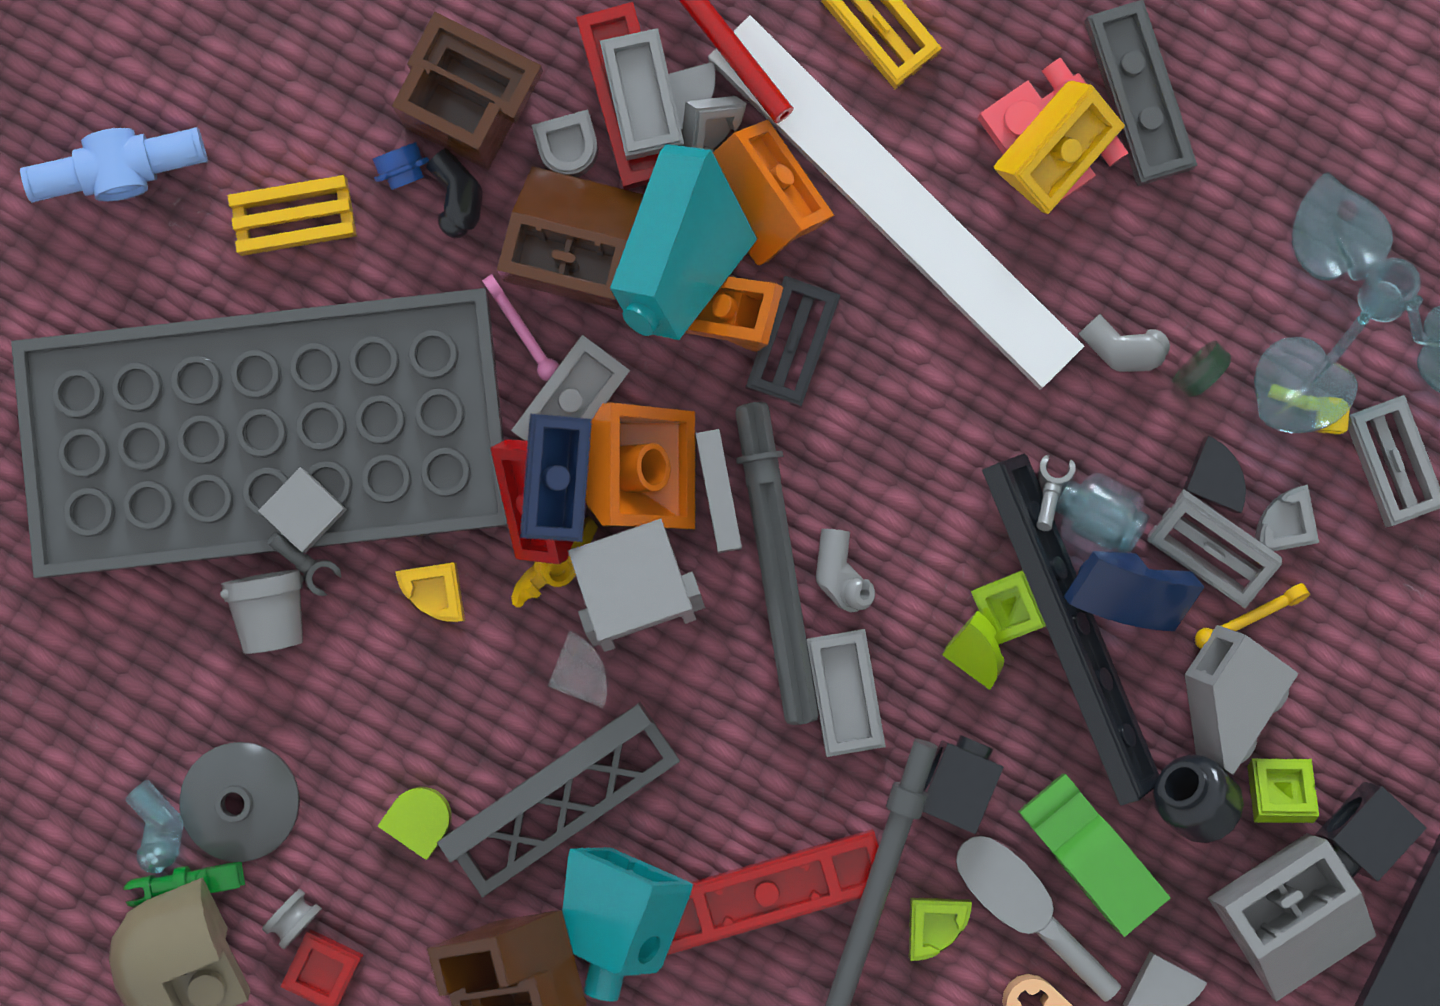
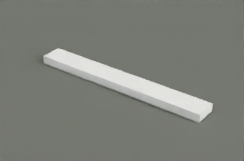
M749 15L733 32L793 106V112L783 121L775 123L717 49L708 56V61L713 62L714 67L766 119H769L771 124L1041 390L1084 345Z

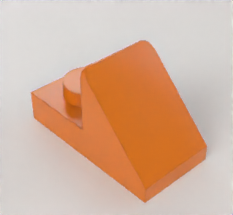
M728 277L685 333L727 340L747 350L758 352L768 345L783 286L777 283Z

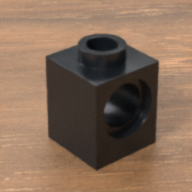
M962 735L959 736L956 745L941 739L924 787L928 797L923 812L976 834L1004 768L989 760L993 748Z
M1363 782L1316 834L1320 838L1328 840L1352 879L1358 873L1378 882L1427 828L1383 786Z

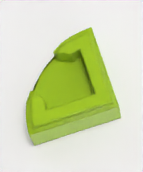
M978 610L952 638L942 653V656L989 690L993 687L1004 666V657L995 639L997 631L991 622Z
M910 898V961L932 958L958 938L967 926L972 908L970 899Z

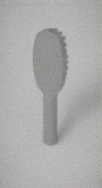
M975 836L963 842L957 852V869L967 887L982 905L1000 921L1018 932L1036 933L1104 1002L1112 999L1120 990L1121 984L1052 916L1054 909L1052 899L1040 879L1028 865L1010 849L990 837Z

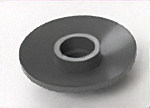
M249 742L228 743L208 751L192 765L181 787L179 800L180 814L190 838L209 855L230 862L251 861L271 853L287 839L299 813V789L289 766L272 750ZM232 792L241 795L245 803L244 809L239 815L231 814L225 806L226 797Z

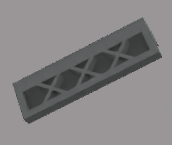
M639 702L444 836L437 844L450 863L455 859L458 861L483 898L679 763L680 759L642 703ZM642 730L647 733L663 757L645 771L619 767L623 744ZM615 750L612 766L596 763ZM586 769L610 773L606 798L595 805L570 801L574 777ZM617 775L633 777L632 780L614 791ZM565 784L563 799L547 797ZM537 803L561 807L557 831L546 839L521 835L525 811ZM568 809L584 812L565 825ZM516 818L513 833L499 831L500 828ZM487 837L511 841L507 866L487 879L468 850ZM519 843L535 846L516 859Z

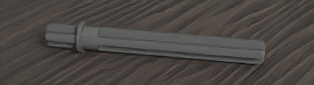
M766 402L746 403L737 407L735 412L742 457L736 458L737 464H743L746 487L748 488L784 718L787 724L802 725L816 721L819 715L781 485L782 480L778 458L784 457L783 451H776L768 404Z

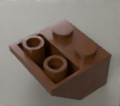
M532 166L511 213L497 272L502 280L507 283L618 310L619 303L613 295L610 286L644 194Z

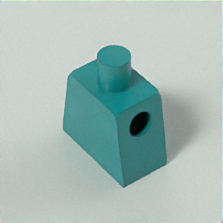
M611 847L570 848L562 912L573 954L590 962L583 990L586 995L602 1001L619 1000L624 976L657 973L662 968L689 900L693 883Z

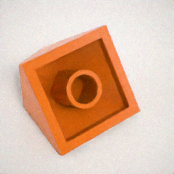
M602 403L591 423L585 499L586 504L602 526L638 527L662 519L666 529H695V411L620 403Z

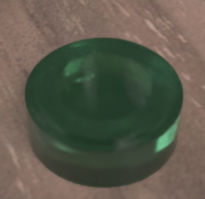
M1214 340L1197 351L1179 369L1172 382L1187 397H1196L1208 389L1226 371L1231 363V355Z

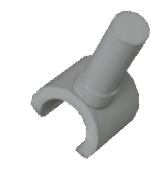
M1050 455L1044 456L1040 462L1038 482L1043 488V500L1037 521V527L1040 530H1051L1058 499L1061 493L1069 489L1073 482L1076 465L1071 459L1067 475L1061 478L1052 477L1046 470Z

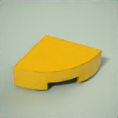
M452 562L395 571L403 594L420 611L442 621H465L457 563Z

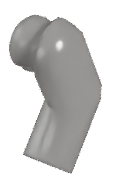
M1101 314L1097 315L1078 333L1110 368L1118 372L1151 371L1163 364L1165 356L1170 350L1169 339L1161 331L1149 329L1146 334L1121 336Z

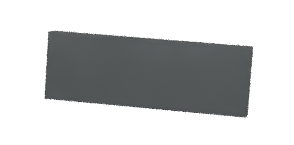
M1144 0L1087 16L1084 24L1112 110L1125 125L1120 134L1124 147L1129 152L1127 156L1137 187L1193 170L1197 166V162Z

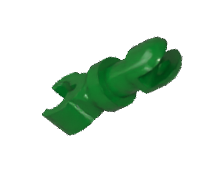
M242 862L226 863L191 871L189 866L174 868L172 875L161 877L150 875L131 879L124 885L123 890L141 887L144 890V897L125 902L128 906L135 908L148 899L202 877L210 893L240 888V886L245 885Z

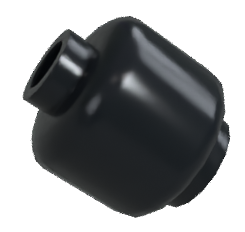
M1189 754L1173 760L1163 768L1156 779L1153 790L1155 808L1163 821L1178 834L1192 842L1210 843L1222 839L1234 830L1242 816L1244 801L1241 788L1234 778L1217 762L1203 755Z

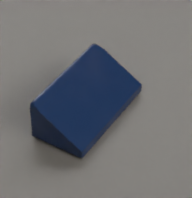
M530 414L521 538L582 542L592 419Z

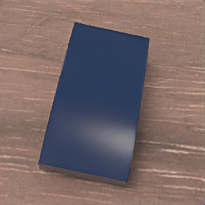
M1093 551L1079 568L1078 575L1064 595V598L1071 606L1108 620L1152 630L1175 631L1205 587L1192 571L1149 569L1136 553Z

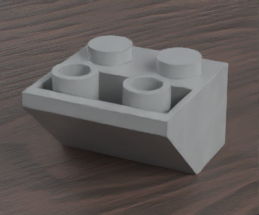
M1308 833L1208 897L1265 988L1276 1002L1376 937L1362 893L1328 840Z

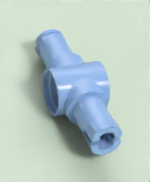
M198 127L149 139L144 134L135 135L134 130L130 128H111L85 136L81 139L83 148L72 150L71 157L20 168V175L26 196L31 203L83 191L85 196L94 194L96 200L108 202L124 200L143 194L148 190L147 182L157 180V173L206 163L208 160Z

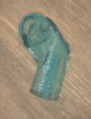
M145 780L125 798V801L145 822L141 848L137 850L136 854L137 863L146 872L159 873L171 866L180 853L184 823L178 811L149 780Z

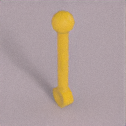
M1304 583L1297 584L1288 589L1283 595L1221 626L1238 631L1288 605L1294 606L1307 599L1310 593ZM1202 628L1196 633L1195 643L1198 648L1202 649L1214 629Z

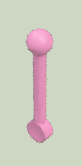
M492 274L482 280L537 362L538 376L542 380L548 381L559 364L555 360L547 358Z

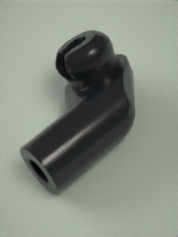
M444 148L432 157L426 165V169L446 189L444 211L438 216L440 229L451 238H461L468 230L474 229L480 220L483 192L476 178L447 148Z

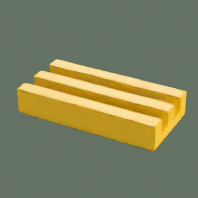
M821 0L894 89L903 84L905 79L911 74L914 75L928 60L935 58L942 49L902 0L880 1L921 48L915 55L869 0H850L903 64L898 68L842 0Z
M345 175L227 195L229 207L232 208L233 212L231 220L237 237V241H235L236 251L241 256L357 236L348 179ZM336 193L338 200L251 215H247L246 212L248 208ZM335 214H340L342 223L255 238L250 236L249 229Z

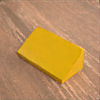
M1068 81L996 162L994 169L1040 211L1049 214L1125 125L1092 85Z

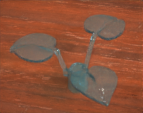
M1330 173L1323 174L1314 183L1300 204L1292 230L1293 251L1301 266L1317 279L1333 280L1348 272L1353 281L1365 280L1358 293V303L1362 312L1327 356L1321 346L1313 340L1304 337H1291L1273 343L1259 359L1254 376L1259 417L1267 426L1283 432H1313L1326 428L1340 420L1351 408L1356 398L1358 384L1355 376L1348 369L1336 364V362L1371 319L1378 322H1390L1399 318L1405 310L1408 312L1413 341L1424 345L1417 357L1419 373L1435 391L1440 393V306L1433 308L1426 316L1423 332L1419 311L1423 299L1417 295L1421 286V279L1417 269L1410 262L1401 258L1385 259L1393 242L1392 229L1385 215L1368 199L1342 185Z

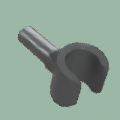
M278 532L273 533L269 537L267 544L293 563L296 569L303 573L305 585L318 596L328 595L313 584L312 577L318 568L329 567L333 573L341 578V571L333 562L327 559L314 560L308 554L302 553Z

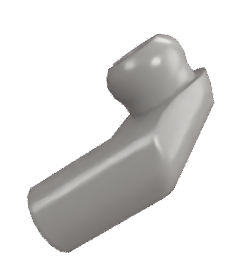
M821 529L816 570L818 586L838 608L848 612L865 610L874 601L875 589L868 579L864 580L847 563L850 532L836 529Z

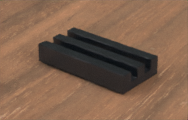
M785 276L781 285L783 286V291L768 345L758 351L746 384V389L766 394L768 397L780 399L801 408L840 295ZM794 292L803 297L775 377L771 383L761 378L791 293ZM817 300L825 303L794 391L784 387L813 301Z

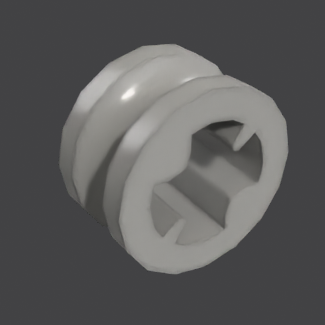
M298 889L262 928L266 934L272 932L278 934L280 938L278 945L283 950L302 933L322 910L317 904L313 906L306 904L304 901L306 893L301 889Z

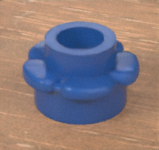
M417 142L375 157L372 160L379 176L374 177V180L380 182L387 179L391 190L424 178L420 166L427 164L429 157H422Z

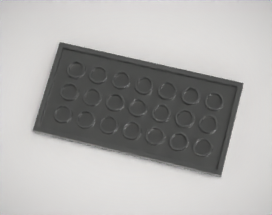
M486 288L11 341L34 578H50L277 552L267 544L269 537L273 533L278 532L286 540L288 539L258 510L300 467L312 475L347 509L311 548L508 526L490 447L504 441L489 297Z

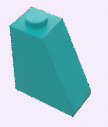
M666 144L659 152L610 286L613 295L623 310L622 315L625 322L641 335H656L680 340L757 241L712 150Z

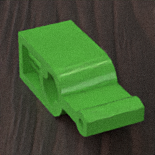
M1061 774L1018 811L1049 848L1065 871L1110 925L1122 936H1127L1171 898L1066 774Z

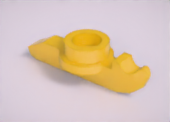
M590 516L584 519L582 542L574 541L571 549L591 543L598 526ZM570 555L561 564L535 562L515 584L511 595L512 604L519 608L528 599L538 598L541 595L539 590L545 584L553 587H562L570 583L576 576Z

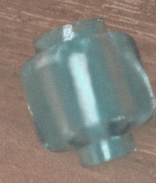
M1102 473L1091 474L1081 485L1072 480L1062 493L1055 511L1063 515L1060 530L1062 538L1089 554L1093 551L1131 553L1150 518V515L1143 512L1144 499L1140 493Z

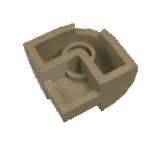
M203 877L148 899L130 910L112 936L108 959L114 987L124 1006H236L249 1000L251 989L226 941L228 927Z

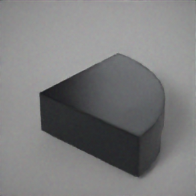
M1206 436L1202 440L1183 489L1196 498L1235 514L1242 513L1246 497V486L1242 469L1235 456L1226 446L1218 440Z

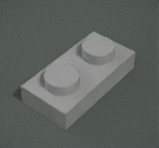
M581 335L511 431L522 440L528 441L530 414L593 419L602 403H607L630 370L585 336Z

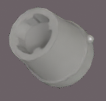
M298 569L259 574L221 584L222 591L220 595L224 602L229 604L243 653L251 654L295 646L303 642L300 589L303 588L302 582L304 578Z

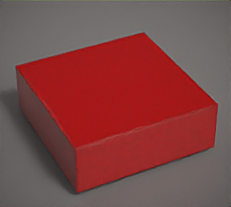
M310 929L306 932L280 987L319 1006H340L364 955Z

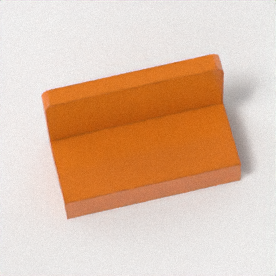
M769 119L734 132L713 152L757 238V241L748 251L757 265L767 263L793 240L820 228L834 216Z

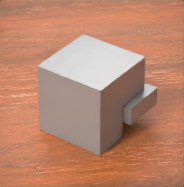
M662 519L568 551L587 607L578 611L585 634L593 647L600 645L604 652L616 648L613 640L681 616L685 624L695 621L694 612L705 608L693 572L681 575Z

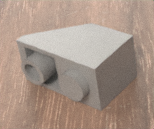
M1216 625L1209 640L1203 645L1185 673V681L1196 755H1203L1212 759L1225 771L1234 775L1239 765L1246 761L1253 753L1257 744V737L1272 714L1278 711L1286 702L1289 688L1299 673L1247 635Z

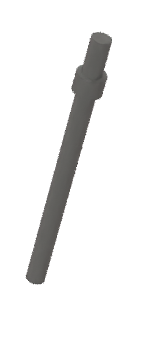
M914 739L901 781L894 782L886 803L890 814L825 1006H851L914 819L921 818L928 797L924 787L938 749L931 742Z

